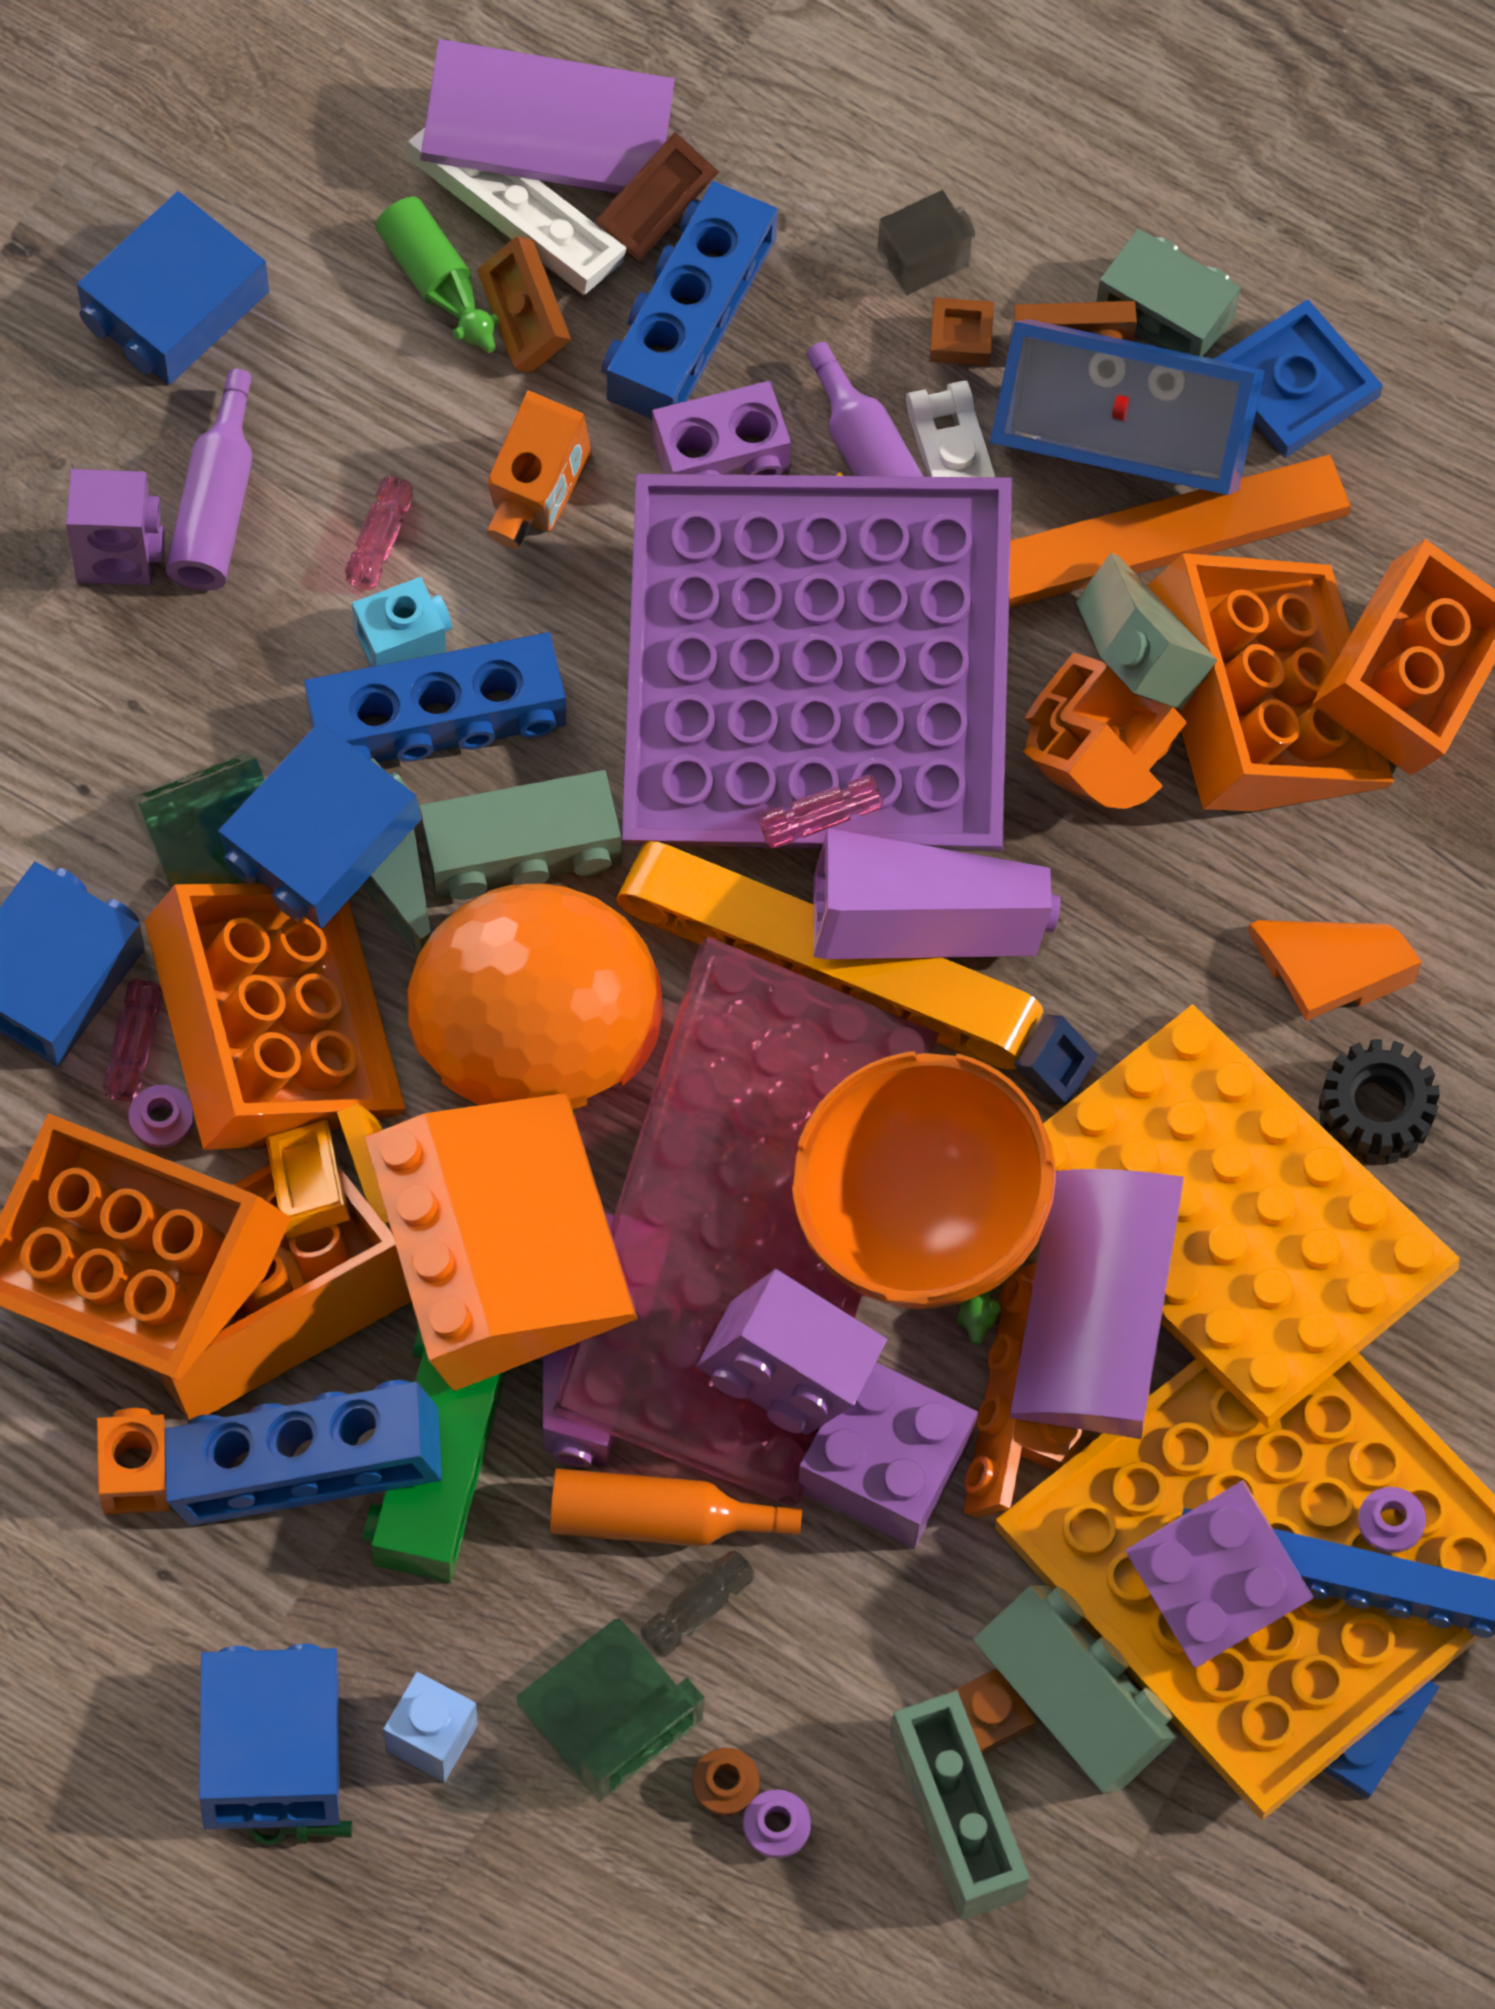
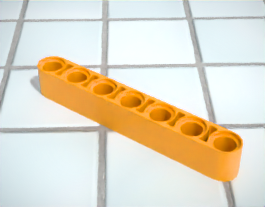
M648 841L643 843L616 898L618 905L625 912L642 922L1000 1069H1016L1015 1063L1034 1034L1044 1012L1038 1000L1028 993L942 957L822 959L813 957V904L660 842Z

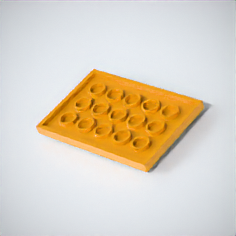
M1193 1004L1043 1123L1053 1147L1056 1171L1114 1169L1184 1177L1161 1324L1267 1429L1459 1270L1460 1258Z

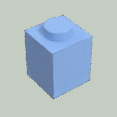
M416 1672L383 1729L386 1752L445 1783L478 1726L476 1703L429 1677Z

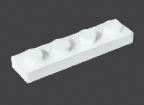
M425 128L407 141L405 154L407 159L509 238L513 239L519 236L533 240L541 262L583 295L623 263L626 252L625 246L539 180L420 161Z

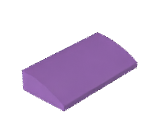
M439 39L420 161L620 193L666 142L675 78Z
M1114 1169L1056 1171L1053 1205L1042 1232L1010 1418L1142 1439L1184 1177Z

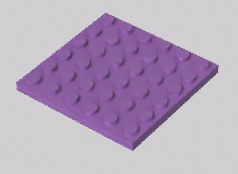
M636 474L622 842L624 846H642L644 842L654 841L669 846L822 849L827 829L832 828L954 851L1003 852L1012 478Z

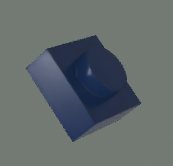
M1045 1014L1016 1061L1015 1066L1050 1104L1067 1105L1098 1054L1063 1016Z

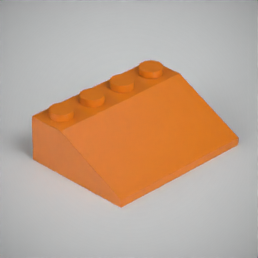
M1182 553L1147 585L1217 659L1182 710L1175 708L1187 722L1181 732L1202 809L1254 812L1384 789L1394 783L1388 759L1311 705L1351 635L1331 565Z
M262 883L179 884L171 888L144 920L203 1150L267 1146L265 1138L323 1120H328L331 1130L341 1129L342 1126L337 1112L355 1104L363 1106L378 1120L400 1115L406 1109L349 900L320 929L306 917L297 922L287 916L271 899V895L274 892Z
M566 1093L424 1113L365 1137L428 1360L453 1391L638 1319L573 1109Z
M48 1113L0 1214V1307L180 1381L265 1278L292 1218L258 1195Z
M270 1164L232 1184V1186L258 1195L278 1208ZM341 1168L350 1220L287 1239L286 1234H284L265 1278L181 1380L177 1381L156 1372L165 1389L188 1421L194 1417L209 1415L221 1409L223 1406L266 1382L277 1378L284 1372L412 1302L392 1232Z

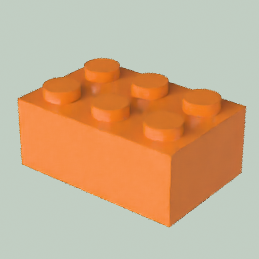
M1427 539L1422 540L1391 562L1311 705L1410 776L1439 759L1447 752L1495 664V589Z

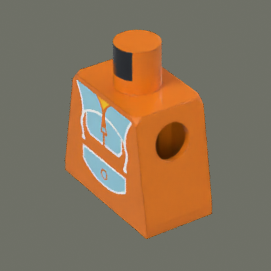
M529 390L527 391L487 483L496 512L486 534L494 541L509 548L519 549L530 525L543 531L553 529L592 456L584 413Z

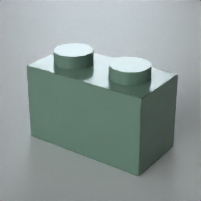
M1138 228L1100 279L1096 302L1135 301L1137 317L1136 335L1156 347L1207 357L1235 318L1241 287L1234 284L1223 271L1211 266L1205 267L1182 254L1180 249L1171 241L1162 237H1153Z

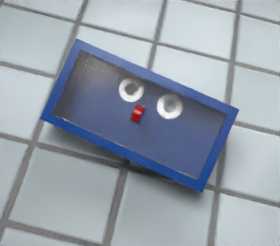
M1030 319L1015 321L990 443L1230 495L1239 491L1265 370Z

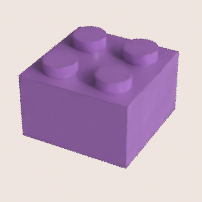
M775 1269L730 1302L696 1367L712 1376V1383L720 1391L735 1398H747L768 1411L767 1417L778 1427L792 1433L802 1432L808 1435L854 1406L888 1339Z
M876 1362L854 1406L820 1427L800 1464L797 1491L915 1549L973 1439L978 1412Z
M1244 1480L1125 1550L1194 1668L1313 1598V1595Z

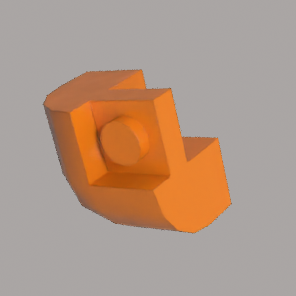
M1073 652L1036 698L1024 717V720L1031 728L1026 743L1027 748L1022 752L1043 775L1068 793L1105 807L1127 809L1146 802L1163 787L1149 770L1157 760L1161 759L1170 750L1174 738L1187 722L1174 707L1133 693L1105 662Z

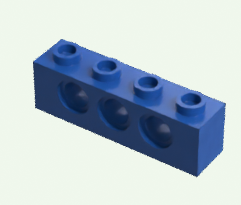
M713 180L702 200L695 199L690 202L681 222L680 231L683 234L676 247L667 245L663 250L654 272V278L657 281L650 293L641 292L636 298L628 318V326L631 327L623 342L615 339L606 352L601 373L607 375L608 401L652 419V410L688 400L776 240L778 208ZM716 251L722 253L723 256L711 258L703 255V253ZM682 298H691L698 302L692 305H683L676 301ZM656 345H664L672 350L659 353L649 348Z
M550 632L304 680L311 728L313 729L321 721L370 760L374 758L377 763L393 759L413 762L428 757L434 751L454 747L466 750L479 749L491 744L495 739L520 734L528 738L540 737L552 732L556 727L566 726V696ZM493 691H505L512 695L511 698L502 702H493L484 696ZM431 703H444L451 707L448 711L441 714H432L423 710V708ZM375 714L383 715L390 719L380 726H369L362 722L366 717Z
M391 1380L379 1384L376 1390L354 1394L326 1392L315 1396L313 1401L289 1406L267 1403L253 1407L250 1413L224 1418L217 1415L194 1417L186 1425L165 1428L166 1502L190 1526L442 1481L438 1406L418 1382L411 1383L404 1380ZM375 1429L374 1434L368 1441L356 1445L359 1438L366 1431ZM312 1440L309 1448L304 1453L294 1457L296 1450L301 1444ZM249 1452L246 1459L240 1465L231 1468L238 1456Z

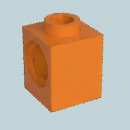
M125 1408L114 1412L113 1417L97 1418L98 1493L104 1515L170 1511V1505L166 1502L165 1428L167 1427L164 1414L153 1415L150 1410L143 1408ZM131 1448H141L151 1454L144 1465L135 1469H127L117 1464L119 1456Z

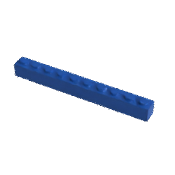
M1183 1508L1182 1516L1192 1511V1509ZM1273 1529L1315 1599H1326L1330 1596L1344 1599L1345 1604L1354 1608L1366 1609L1372 1606L1385 1609L1387 1614L1396 1618L1405 1619L1412 1615L1425 1618L1430 1625L1439 1628H1450L1454 1625L1467 1628L1469 1633L1482 1638H1490L1495 1635V1580Z

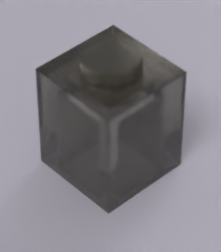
M941 190L880 218L877 251L907 296L969 267L972 240L975 239V230L966 211L962 207L954 208L944 190Z

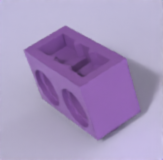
M770 381L652 410V442L663 474L781 475L788 473L790 470L791 440ZM746 435H757L764 440L759 443H748L740 438ZM694 449L702 451L706 455L699 458H689L681 453Z
M71 469L66 527L77 583L151 585L153 562L163 563L165 528L164 525H160V496H150L146 472Z

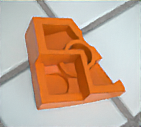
M1258 920L1250 923L1248 926V932L1273 978L1281 975L1306 1021L1356 1000L1360 1007L1415 983L1422 963L1404 936L1389 924Z

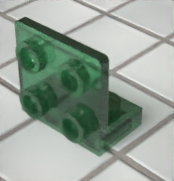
M244 752L128 798L137 822L147 828L170 890L174 885L248 884L235 875L223 861V857L226 854L218 830L265 781L256 757ZM256 879L252 884L261 882Z
M614 1619L518 1694L517 1705L594 1798L601 1802L703 1720L705 1697L688 1677L677 1685L621 1619Z

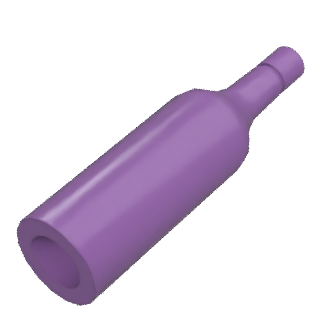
M820 342L810 347L806 352V356L831 402L830 436L852 475L924 477L885 407L876 398L864 395L852 386L826 342Z
M231 369L228 371L216 422L212 428L199 436L192 447L166 565V574L173 581L191 589L216 590L222 588L227 582L253 462L252 450L244 437L242 428L252 376L249 372L242 369Z

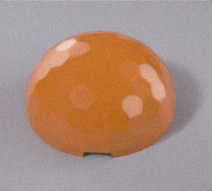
M552 884L509 885L490 890L460 906L434 930L416 958L407 989L408 1027L418 1055H422L441 1076L442 1084L463 1098L479 1105L566 1093L572 1109L586 1106L587 1098L618 1083L623 1086L637 1074L650 1057L656 1045L663 1017L662 989L659 973L646 943L625 917L596 897L565 886Z
M915 1051L905 1052L882 1058L855 1071L842 1080L820 1102L809 1118L797 1145L799 1150L796 1155L792 1191L796 1215L809 1247L831 1274L858 1294L899 1308L935 1309L956 1305L999 1286L1023 1264L1037 1245L1053 1205L1056 1165L1051 1141L1037 1109L1025 1094L1001 1072L984 1062L957 1053L956 1056L928 1053L916 1054Z

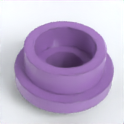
M155 1085L144 1089L134 1098L129 1108L128 1117L133 1134L140 1142L150 1147L168 1148L174 1146L186 1138L193 1126L194 1114L190 1100L181 1090L169 1085ZM164 1106L172 1110L170 1118L162 1122L154 1121L149 1117L150 1112L157 1107Z
M1385 1487L1372 1492L1363 1501L1358 1516L1359 1529L1366 1542L1375 1549L1386 1553H1400L1412 1548L1422 1537L1426 1524L1425 1511L1420 1501L1412 1493L1397 1487ZM1388 1509L1397 1510L1403 1515L1405 1521L1401 1525L1390 1526L1381 1519L1380 1514Z
M785 1790L763 1792L756 1796L745 1810L743 1818L745 1838L749 1845L763 1856L770 1858L791 1856L804 1846L810 1834L811 1818L804 1802L791 1792ZM773 1812H780L788 1817L790 1825L782 1832H773L766 1827L764 1823L765 1818Z

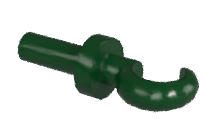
M340 1820V1825L280 1827L279 1831L272 1835L262 1834L257 1828H247L252 1840L264 1846L276 1845L282 1842L286 1835H296L297 1844H307L309 1836L352 1838L353 1821Z

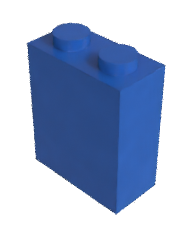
M180 191L174 193L76 283L81 308L79 315L87 328L99 338L105 339L109 336L123 348L124 354L135 368L144 374L153 372L168 385L176 380L269 293L266 260Z
M319 721L218 832L226 854L223 857V861L235 875L248 884H252L257 879L274 892L271 895V899L287 916L297 922L306 917L314 925L322 929L422 818L416 794Z
M34 861L0 906V1033L58 1068L143 953L145 947L139 918L130 908L114 899H108L105 903L86 892L87 889L83 882L69 871L62 868H55L54 871H51Z
M296 1644L288 1647L286 1650L255 1651L246 1646H229L218 1652H201L199 1801L203 1830L340 1825V1686L337 1648L322 1649L313 1644Z

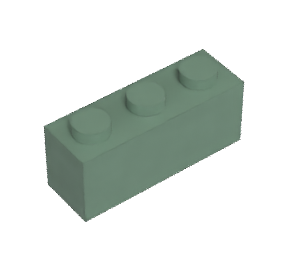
M606 770L419 805L422 818L420 821L421 833L436 899L448 896L457 900L471 899L482 895L490 888L511 884H542L549 877L574 872L580 876H592L606 871L611 865L621 864V833Z
M1030 1585L973 1638V1641L1102 1793L1121 1791L1179 1738L1167 1724L1172 1719V1715L1165 1704L1152 1691L1144 1688L1140 1692L1125 1675L1124 1671L1128 1668V1663L1117 1648L1103 1637L1096 1641L1083 1626L1080 1620L1085 1617L1084 1611L1068 1592L1061 1587H1056L1053 1590L1049 1585Z
M956 1690L893 1712L890 1737L960 1921L1024 1899L1030 1877L958 1691Z

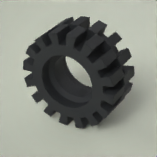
M1372 1039L1368 1050H1364L1360 1042L1350 1046L1347 1057L1341 1053L1334 1060L1332 1069L1328 1070L1319 1098L1318 1109H1322L1319 1118L1321 1126L1324 1129L1330 1127L1329 1134L1338 1143L1344 1142L1346 1144L1345 1149L1354 1158L1357 1151L1366 1153L1364 1164L1376 1165L1378 1156L1385 1155L1386 1164L1388 1165L1398 1162L1401 1152H1404L1407 1158L1417 1151L1419 1142L1424 1144L1428 1137L1439 1107L1437 1106L1440 1097L1439 1085L1432 1086L1435 1078L1431 1066L1423 1070L1420 1068L1423 1056L1415 1050L1408 1058L1401 1055L1404 1044L1393 1041L1390 1051L1382 1050V1039ZM1372 1082L1386 1084L1394 1088L1401 1096L1403 1111L1397 1118L1388 1122L1370 1120L1363 1116L1356 1107L1354 1099L1356 1091L1363 1085Z

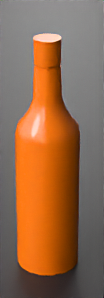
M556 1468L552 1495L550 1534L701 1547L711 1544L726 1534L737 1531L800 1535L802 1509L774 1508V1506L742 1503L728 1497L713 1483L702 1480Z

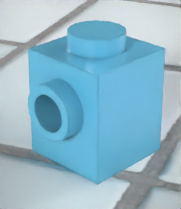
M421 577L352 602L354 632L371 667L446 652L445 632L452 630L451 618L440 595L430 597Z

